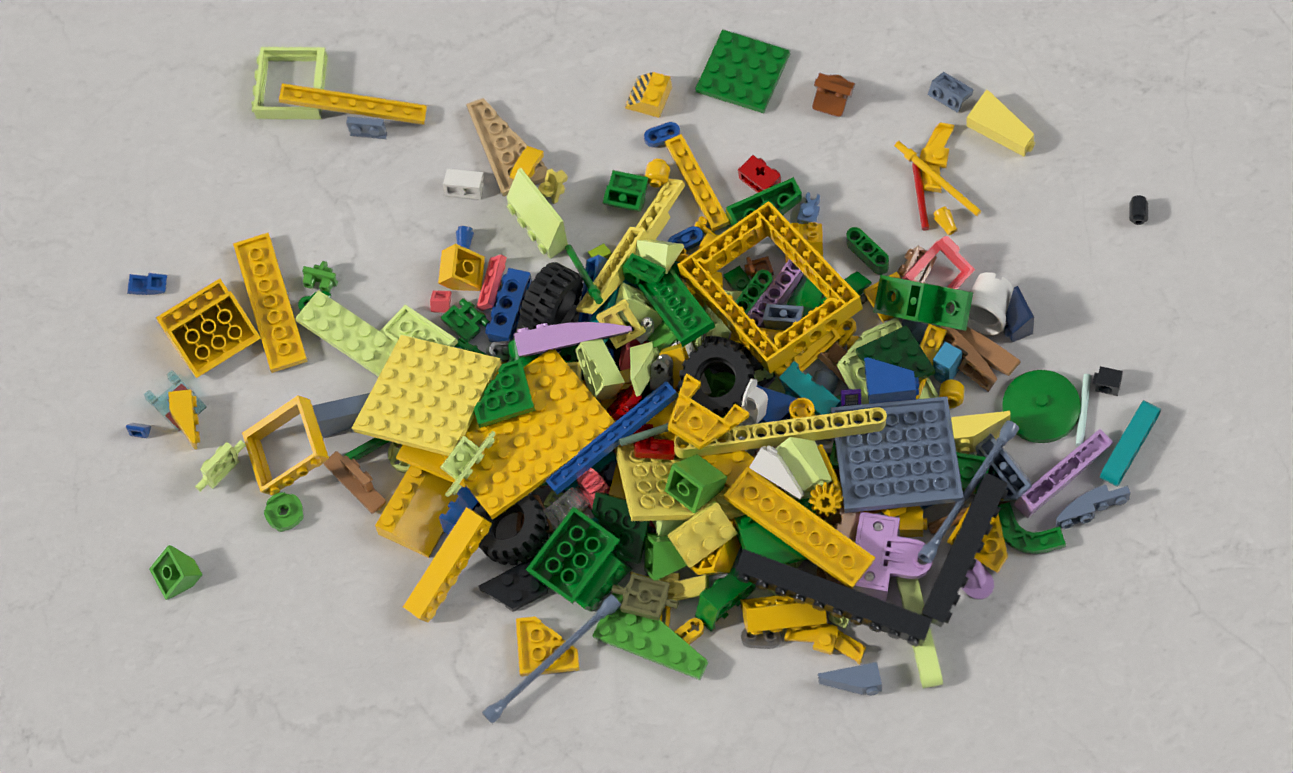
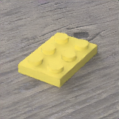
M714 501L667 536L686 565L691 568L738 533L718 502Z

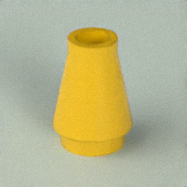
M946 206L937 209L933 213L934 220L944 229L948 236L958 230L951 211Z

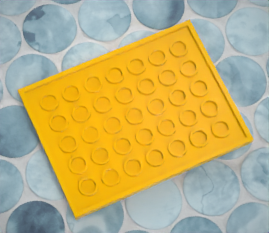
M555 349L547 350L524 367L535 411L479 428L475 415L465 434L467 439L480 447L489 433L492 431L496 433L493 437L495 441L489 449L485 448L482 454L484 456L478 464L474 463L470 468L473 472L466 480L462 479V482L492 520L546 482L545 479L570 461L580 450L615 423L613 418ZM441 454L446 460L448 456Z

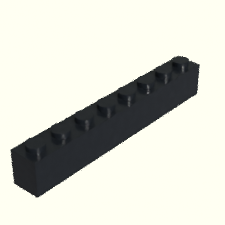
M988 473L984 475L920 614L931 618V623L942 627L944 622L948 624L953 614L950 612L952 605H957L961 596L958 594L960 587H965L969 579L966 577L968 570H973L977 561L974 559L976 552H981L985 543L982 542L984 535L988 536L993 526L990 524L992 517H997L1000 511L998 504L1000 500L1004 501L1008 490L1005 489L1008 483Z

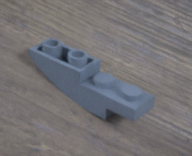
M1103 485L1086 492L1071 502L1056 518V527L1068 529L1077 523L1085 524L1095 518V510L1103 511L1115 504L1117 506L1125 504L1130 499L1128 486L1109 491L1107 485Z

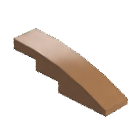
M941 326V328L947 330L942 343L947 342L962 351V363L958 369L989 392L997 381V377L989 365L954 328Z
M967 327L966 331L955 329L977 350L989 367L1010 376L1021 363L1018 358L975 330Z

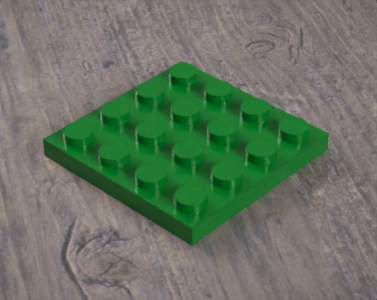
M722 29L696 85L695 92L764 114L788 61L790 50Z

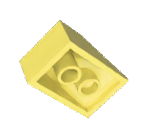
M1010 411L951 417L956 452L973 453L976 451V446L990 434L995 439L998 438L1004 423L1010 421Z

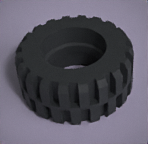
M558 262L548 263L546 267H543L535 276L534 281L531 282L522 301V308L520 309L522 325L532 330L537 329L536 325L547 323L548 326L561 324L573 305L577 306L579 304L583 288L581 275Z
M710 342L706 347H703V345L697 347L698 351L695 353L692 351L689 354L690 358L684 360L682 364L684 368L680 370L679 376L681 381L679 383L681 388L686 373L700 381L702 374L707 368L716 364L729 366L734 371L736 377L735 384L730 392L721 397H709L700 387L691 398L722 418L726 416L734 404L742 406L745 390L750 379H755V373L748 358L741 350H737L731 344L728 346L725 342H719V344Z
M531 493L493 520L481 505L474 510L492 523L489 532L479 543V548L494 562L498 561L502 565H507V563L517 565V561L524 563L528 561V557L531 556L533 558L536 555L535 552L538 549L541 550L544 546L543 540H547L548 533L546 530H549L547 513ZM522 512L525 515L524 524L519 533L509 539L496 538L497 525L505 516Z

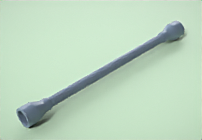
M1006 421L1004 423L997 443L963 492V501L955 504L935 537L925 544L918 553L919 558L924 562L931 563L937 555L940 541L956 519L958 513H960L1002 447L1014 438L1018 432L1019 427L1014 422Z
M612 594L603 601L600 609L596 611V615L592 616L570 639L568 638L536 670L534 669L523 682L521 681L517 687L509 692L510 694H507L504 699L489 705L482 712L491 724L497 721L508 703L514 700L513 698H516L521 691L527 688L536 677L538 678L549 665L551 666L581 636L585 635L594 624L617 611L621 607L620 602Z

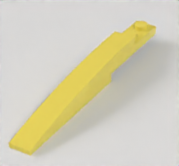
M669 179L662 186L637 226L629 227L593 283L599 288L603 302L596 304L587 291L576 308L577 312L593 314L625 280L623 277V266L632 253L636 255L637 240H656L671 218L668 213L670 208L685 187L683 180Z

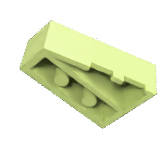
M603 339L581 342L575 351L588 390L598 401L613 399L625 381Z

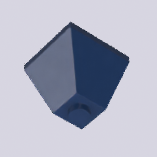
M1018 286L1014 287L1006 312V325L1003 330L1005 336L1009 337L1012 343L1032 335L1034 329V315Z

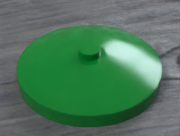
M1033 370L1015 378L1007 387L1002 403V411H1010V421L1019 427L1016 435L1034 443H1050L1068 435L1078 422L1081 408L1080 397L1074 385L1061 374L1049 370Z

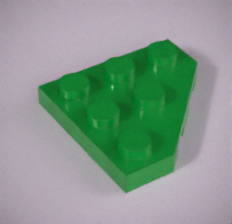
M521 359L502 364L498 370V375L486 388L485 395L475 405L474 411L479 428L535 411Z

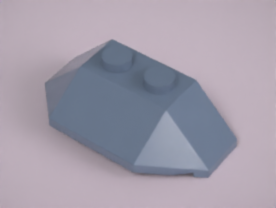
M992 434L976 446V456L987 457L997 443ZM1002 447L990 465L988 474L1008 483L1005 488L1008 490L1004 501L1017 500L1032 487V484L1011 455Z

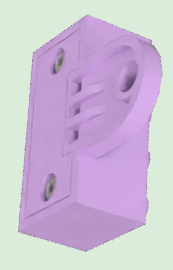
M861 512L855 543L876 558L854 586L853 590L886 602L890 576L918 579L930 571L933 561L925 565H921L917 561L919 559L918 553L925 543L916 539L898 537L900 518Z

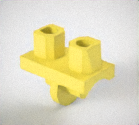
M552 168L547 170L545 182L539 185L538 190L545 198L550 197L553 204L557 203L559 196L565 192V187L562 183L567 181V174L563 170L554 172Z

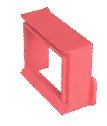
M944 236L926 251L902 279L916 281L914 278L939 251L961 271L947 286L948 288L958 289L975 269L958 253L960 250L959 246L950 237Z

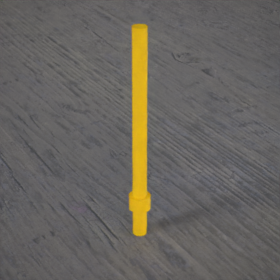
M900 141L895 143L894 146L904 154V157L909 162L915 163L975 216L981 213L977 206L921 160L913 149L907 148Z

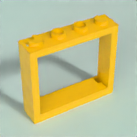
M299 395L242 432L261 493L272 496L280 493V490L292 485L294 481L306 476L309 471L321 466L324 461L329 459L311 400ZM301 414L313 454L275 479H272L260 440Z

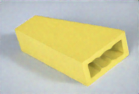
M986 90L967 116L966 126L1024 157L1035 146L1034 133L990 91Z

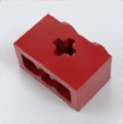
M754 155L738 169L739 179L757 193L781 183L780 173L776 169H771L767 166L762 158H757Z

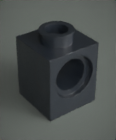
M1100 366L1099 372H1095L1092 384H1096L1095 391L1118 396L1123 371Z

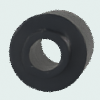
M1141 195L1133 196L1129 202V220L1136 225H1142L1148 221V201L1145 196Z

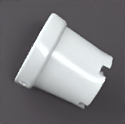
M985 272L980 274L970 291L973 292L967 327L982 335H997L1004 330L1006 325L1005 314L1013 287L1006 278L1002 277L1001 280L995 278V273Z

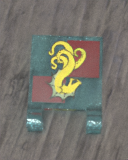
M171 370L167 377L173 385L158 398L150 390L143 395L147 402L179 432L181 429L173 419L169 409L168 392L190 389ZM197 397V407H194V412L199 415L207 406Z

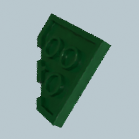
M907 325L856 348V354L864 366V358L875 359L914 371V378L918 377L919 381L934 375L936 371Z
M599 491L596 492L592 513L604 529L620 540L615 547L617 556L620 560L640 564L650 521H631L626 499Z

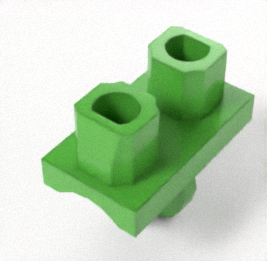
M322 261L320 265L315 264L313 268L304 266L302 269L304 275L303 285L306 288L312 289L315 282H319L321 291L330 292L332 287H337L338 284L336 273H332L333 269L328 267L327 261Z

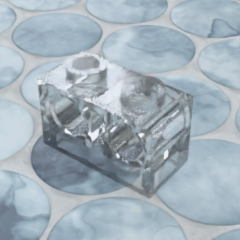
M572 487L543 512L554 527H558L573 506L582 511L591 503L579 488Z

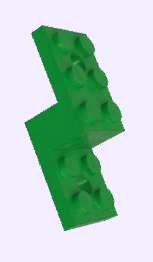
M880 275L873 312L966 331L973 292ZM895 292L896 298L892 301V294ZM952 304H954L955 309L951 313L950 307Z

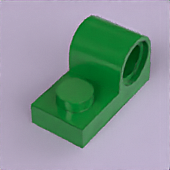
M632 253L623 266V277L632 284H638L640 280L657 286L664 276L666 268Z

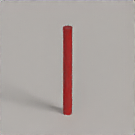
M912 163L921 227L923 231L929 230L921 170L915 163Z

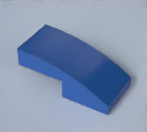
M148 273V276L129 274L127 294H163L166 290L167 275Z

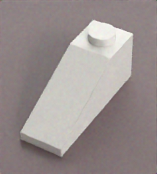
M769 445L761 447L749 468L797 498H802L805 493L783 458L777 454L778 450Z

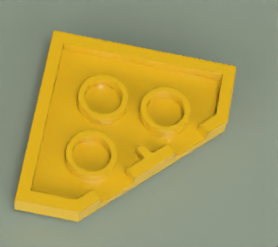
M968 509L949 537L947 543L950 545L953 544ZM997 515L996 518L992 517L990 524L993 526L988 536L984 535L982 542H985L980 553L976 552L974 559H977L981 564L994 572L999 573L1008 558L999 515Z
M536 616L516 618L520 677L530 675L534 669L536 670L545 659L566 642L554 630L544 625ZM572 645L551 666L549 665L542 674L580 671L578 649Z

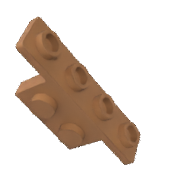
M335 451L329 456V459L323 462L324 466L371 514H374L386 503V500L374 489L371 475L367 471L362 472L359 469V463L354 458L350 459L347 455L343 457L338 451Z

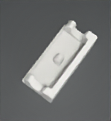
M447 169L443 182L444 195L481 200L484 182H482L483 172Z

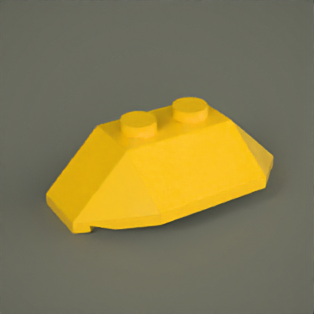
M732 519L730 522L735 528V521ZM737 536L732 537L690 569L698 575L730 573L741 546Z

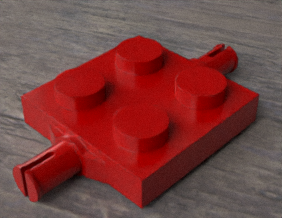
M631 385L624 392L617 393V399L606 410L616 422L629 412L631 408L639 404L642 397L641 395L636 396L633 385Z

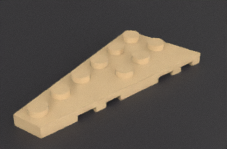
M484 98L467 103L466 106L504 197L508 195L514 180L510 178V173L528 145L510 129L509 125L497 115V112ZM542 161L536 165L535 174L530 178L534 185L545 182L547 170L549 169Z

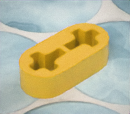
M692 618L674 632L679 637H683V640L690 645L704 633V624L702 620ZM692 625L698 626L699 631L692 630Z

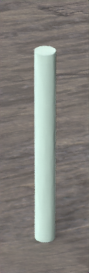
M1084 374L1076 446H1080L1084 442L1091 384L1090 374Z

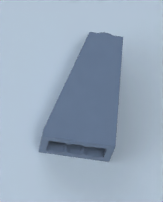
M370 393L313 405L312 407L322 437L326 438L352 428Z

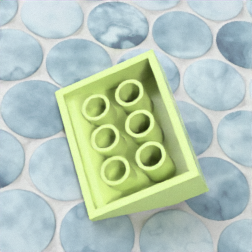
M522 168L518 169L507 195V209L511 215H516L519 225L527 229L529 238L539 244L540 252L543 255L546 254L551 259L565 250V246L568 245L563 220Z

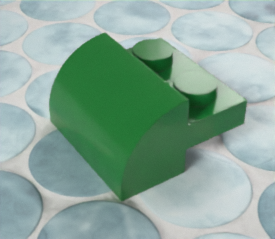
M612 170L610 182L606 187L602 203L608 206L641 212L646 200L645 194L649 183L648 177Z

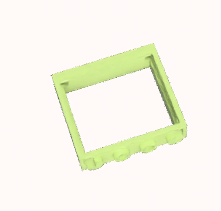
M260 47V55L257 57L258 70H255V80L257 81L256 85L253 86V96L255 98L251 102L252 112H254L256 119H321L322 109L311 107H263L269 61H316L313 88L324 90L328 60L325 47Z

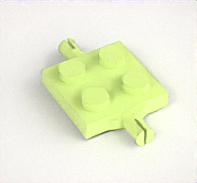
M240 440L234 447L228 442L220 446L215 454L202 464L200 470L203 474V479L195 488L199 492L207 485L213 489L239 463L238 453L246 447V444Z

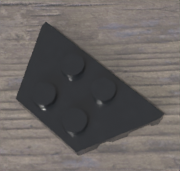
M536 556L479 585L481 592L487 593L495 601L504 604L512 612L548 594V587L526 570Z

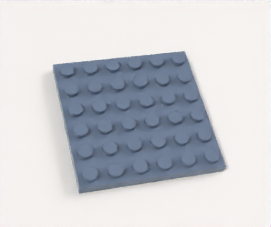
M947 397L831 407V414L875 407L884 409L887 414L886 426L882 431L834 438L845 513L963 501ZM874 418L875 421H881L880 418ZM854 421L856 424L862 423L861 421ZM840 423L834 424L835 426H838V427L843 426V425L840 424Z

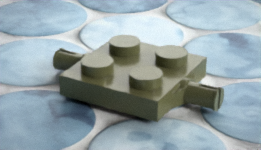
M631 574L630 581L625 587L613 585L612 593L623 595L621 612L659 621L665 606L677 609L679 601L669 599L667 596L670 583Z

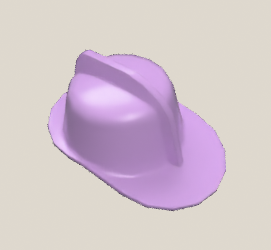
M977 560L973 570H968L966 577L969 579L962 589L974 599H984L992 593L994 580L981 562Z

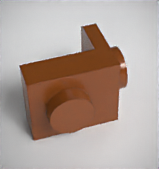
M768 256L752 261L750 257H746L747 264L744 265L746 275H750L751 279L759 270H767L772 276L774 275Z

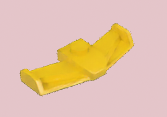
M939 123L936 125L925 148L920 153V159L939 175L940 167H947L950 149L944 147L954 131L953 124ZM921 169L923 190L941 193V186Z
M828 623L816 628H812L810 625L802 626V629L799 630L788 628L784 640L787 642L814 643L813 650L832 655L833 650L836 649L856 661L859 665L866 650L865 645L838 630L837 626Z

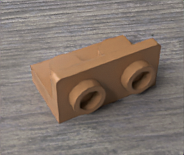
M918 245L907 251L904 257L906 261L897 271L901 279L927 250ZM936 256L914 278L917 282L925 283L937 258Z

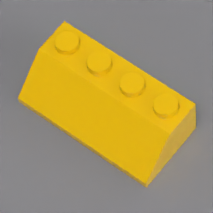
M769 596L740 600L745 628L751 634H761L765 630L780 632L783 628L799 630L802 629V626L809 625L812 628L821 627L822 624H827L826 610H816L812 605L797 603L793 600L794 598L788 596Z

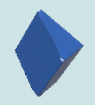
M131 423L126 425V429L130 436L147 439L151 426Z

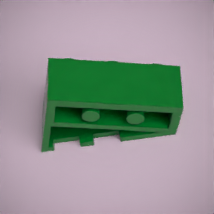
M611 552L575 602L587 611L596 609L600 601L612 590L613 585H617L633 568L624 560H620L617 554Z
M735 567L724 578H718L709 589L705 588L699 595L700 600L695 618L702 620L704 626L710 632L716 628L715 623L721 617L725 620L729 616L727 613L729 609L735 605L738 607L741 604L740 600L749 597L756 589V584L751 582L743 583L734 576Z

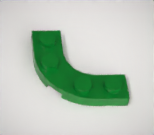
M1010 502L998 505L1000 507L998 515L1004 540L1011 547L1030 554L1046 553L1066 547L1060 527L1042 532L1026 531L1016 521Z

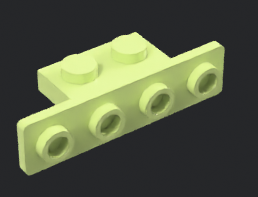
M494 431L489 433L480 447L463 436L440 468L455 479L445 493L447 497L451 494L456 495L462 487L459 483L463 478L466 480L473 472L470 468L474 463L478 464L483 458V450L485 448L489 449L495 441L493 437L496 434Z

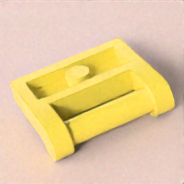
M626 299L599 313L596 317L599 323L626 326L618 314L622 310L634 329L632 333L610 337L616 349L646 332L644 326L639 324L628 307L629 303Z

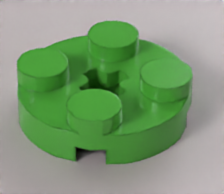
M280 492L270 497L266 503L264 516L268 524L279 532L294 528L304 518L302 503L294 494ZM281 508H284L285 510L289 509V511H287V514L280 515Z

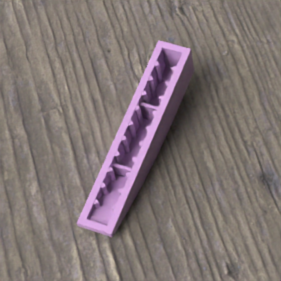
M596 322L564 323L550 326L547 323L536 325L537 329L529 330V327L518 329V333H515L514 337L518 355L522 358L544 353L550 349L558 350L579 345L584 341L606 339L632 333V328L630 326Z
M1099 429L1036 481L1027 492L1016 500L1015 507L1028 519L1083 472L1114 442Z

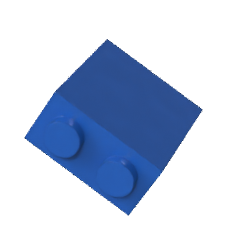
M864 358L869 404L916 400V395H919L918 377L914 378V371L875 359Z
M757 385L768 396L766 414L759 423L790 419V404L798 398ZM782 431L776 432L779 435L784 434Z

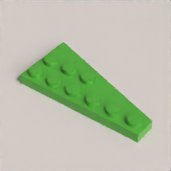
M612 593L622 605L623 595ZM621 607L614 613L600 619L592 635L596 640L698 680H701L708 665L707 659L661 620L657 621L621 612Z

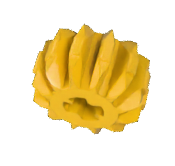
M826 482L823 483V487L817 484L816 490H811L810 495L812 497L809 498V502L813 504L812 510L818 509L819 515L822 512H825L826 516H829V512L835 514L837 513V508L840 509L842 507L841 501H843V496L840 495V488L834 489V483L830 487L827 486Z

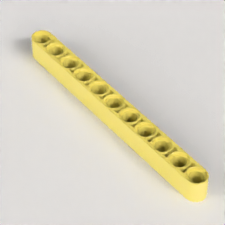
M875 407L738 426L701 450L677 436L674 441V452L677 457L685 459L696 454L707 456L757 449L763 446L767 447L768 445L771 447L779 446L789 437L815 441L879 432L886 426L887 414L884 409ZM874 418H880L881 421H875ZM854 421H861L862 423L856 424ZM840 423V424H842L843 426L838 427V426H835L834 424ZM822 426L823 429H816L815 427ZM796 429H803L804 431L798 432ZM782 431L784 434L779 435L776 432ZM764 434L765 437H758L757 435ZM738 437H745L746 439L739 440ZM724 439L726 442L720 443L718 440ZM687 445L686 448H680L679 446Z

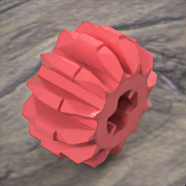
M590 468L577 478L581 489L593 501L596 492L607 493L609 491L608 485L593 468Z

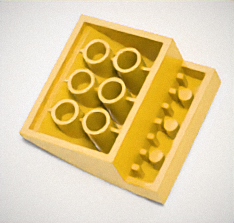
M220 278L156 317L164 333L196 378L261 339L233 293L227 290Z

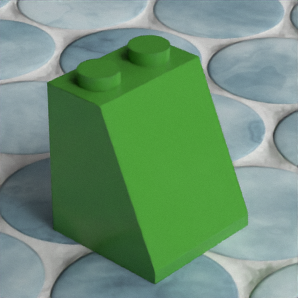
M696 454L672 465L664 491L695 514L724 489L727 476Z
M647 532L644 571L653 580H659L687 566L667 535L658 536L657 532Z

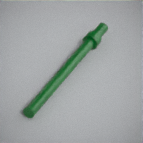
M566 245L565 250L587 286L589 296L595 300L596 304H601L603 299L599 288L592 282L572 245Z

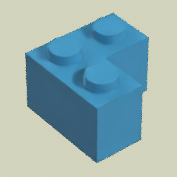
M945 342L934 357L933 367L936 371L933 376L940 383L954 379L958 373V367L962 363V351Z

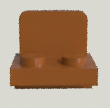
M819 73L814 83L817 91L812 108L819 112L841 117L848 97L851 98L855 83L846 80L841 75Z

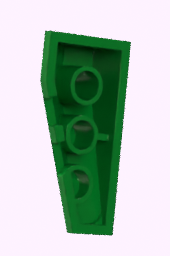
M803 275L786 305L804 306L803 318L809 314V311L820 306V301L824 295Z

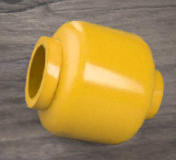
M653 159L650 161L645 171V177H648L650 186L659 188L668 182L670 166L663 159Z
M950 379L940 385L939 397L948 398L949 408H956L963 403L965 389L961 382Z

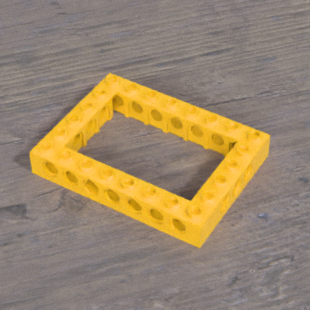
M769 201L677 264L683 280L770 374L863 309L860 296ZM767 236L827 298L821 306L813 311H809V314L798 322H793V325L782 333L779 332L774 337L775 344L770 341L765 331L762 332L758 328L755 320L750 319L745 314L742 306L739 307L734 302L733 297L722 289V285L711 277L712 274Z

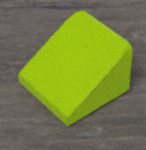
M603 243L588 251L590 258L600 255L609 259L612 252Z

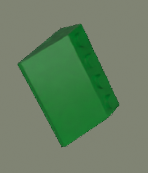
M809 498L797 501L817 515L816 510H812L813 504L809 502ZM748 515L734 518L735 529L738 533L736 536L742 549L786 565L808 559Z
M573 506L526 570L537 580L573 604L620 540Z

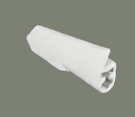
M750 379L742 400L741 408L750 413L749 418L738 426L757 424L766 414L768 396L762 389L757 387L758 380ZM738 437L739 440L746 439L745 437ZM750 449V450H744V451H746L748 454H750L751 456H753V454L755 453L756 449Z

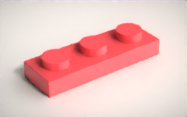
M502 254L489 260L476 308L482 311L492 308L496 303V295L501 285V277L505 270L507 259Z

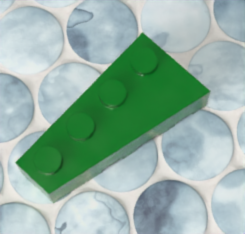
M792 177L727 206L726 216L731 226L747 217L768 201L782 215L787 213L802 201V192L795 178Z

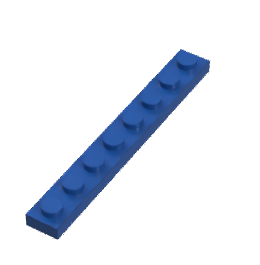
M666 381L580 450L575 457L550 475L545 481L558 495L620 445L619 439L632 435L678 398V393Z

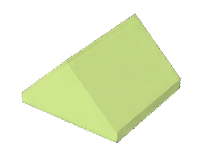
M637 240L636 255L666 268L665 274H667L683 250L684 245L659 240Z

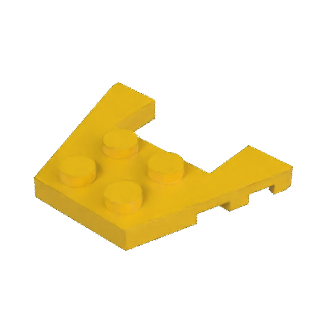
M686 373L668 424V430L701 450L748 419L750 413L734 404L724 418L719 417L691 399L701 387V382Z

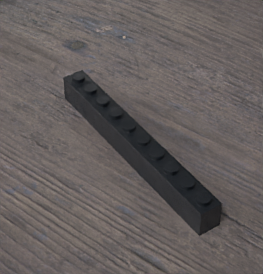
M743 549L735 569L734 576L743 583L751 582L762 590L769 589L775 591L774 593L778 596H788L794 598L793 600L797 603H807L816 610L831 612L837 618L845 617L850 619V622L853 624L869 626V629L872 631L885 632L893 639H904L912 646L923 645L932 619L746 549Z

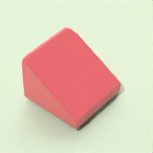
M433 290L430 299L431 312L446 313L450 309L451 291Z

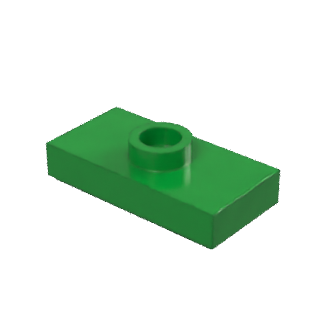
M740 265L724 274L725 280L733 291H743L751 281ZM748 293L750 297H756L754 293Z

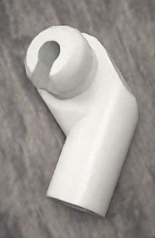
M645 317L642 320L641 326H644L646 332L636 338L641 344L654 332V321L650 317Z

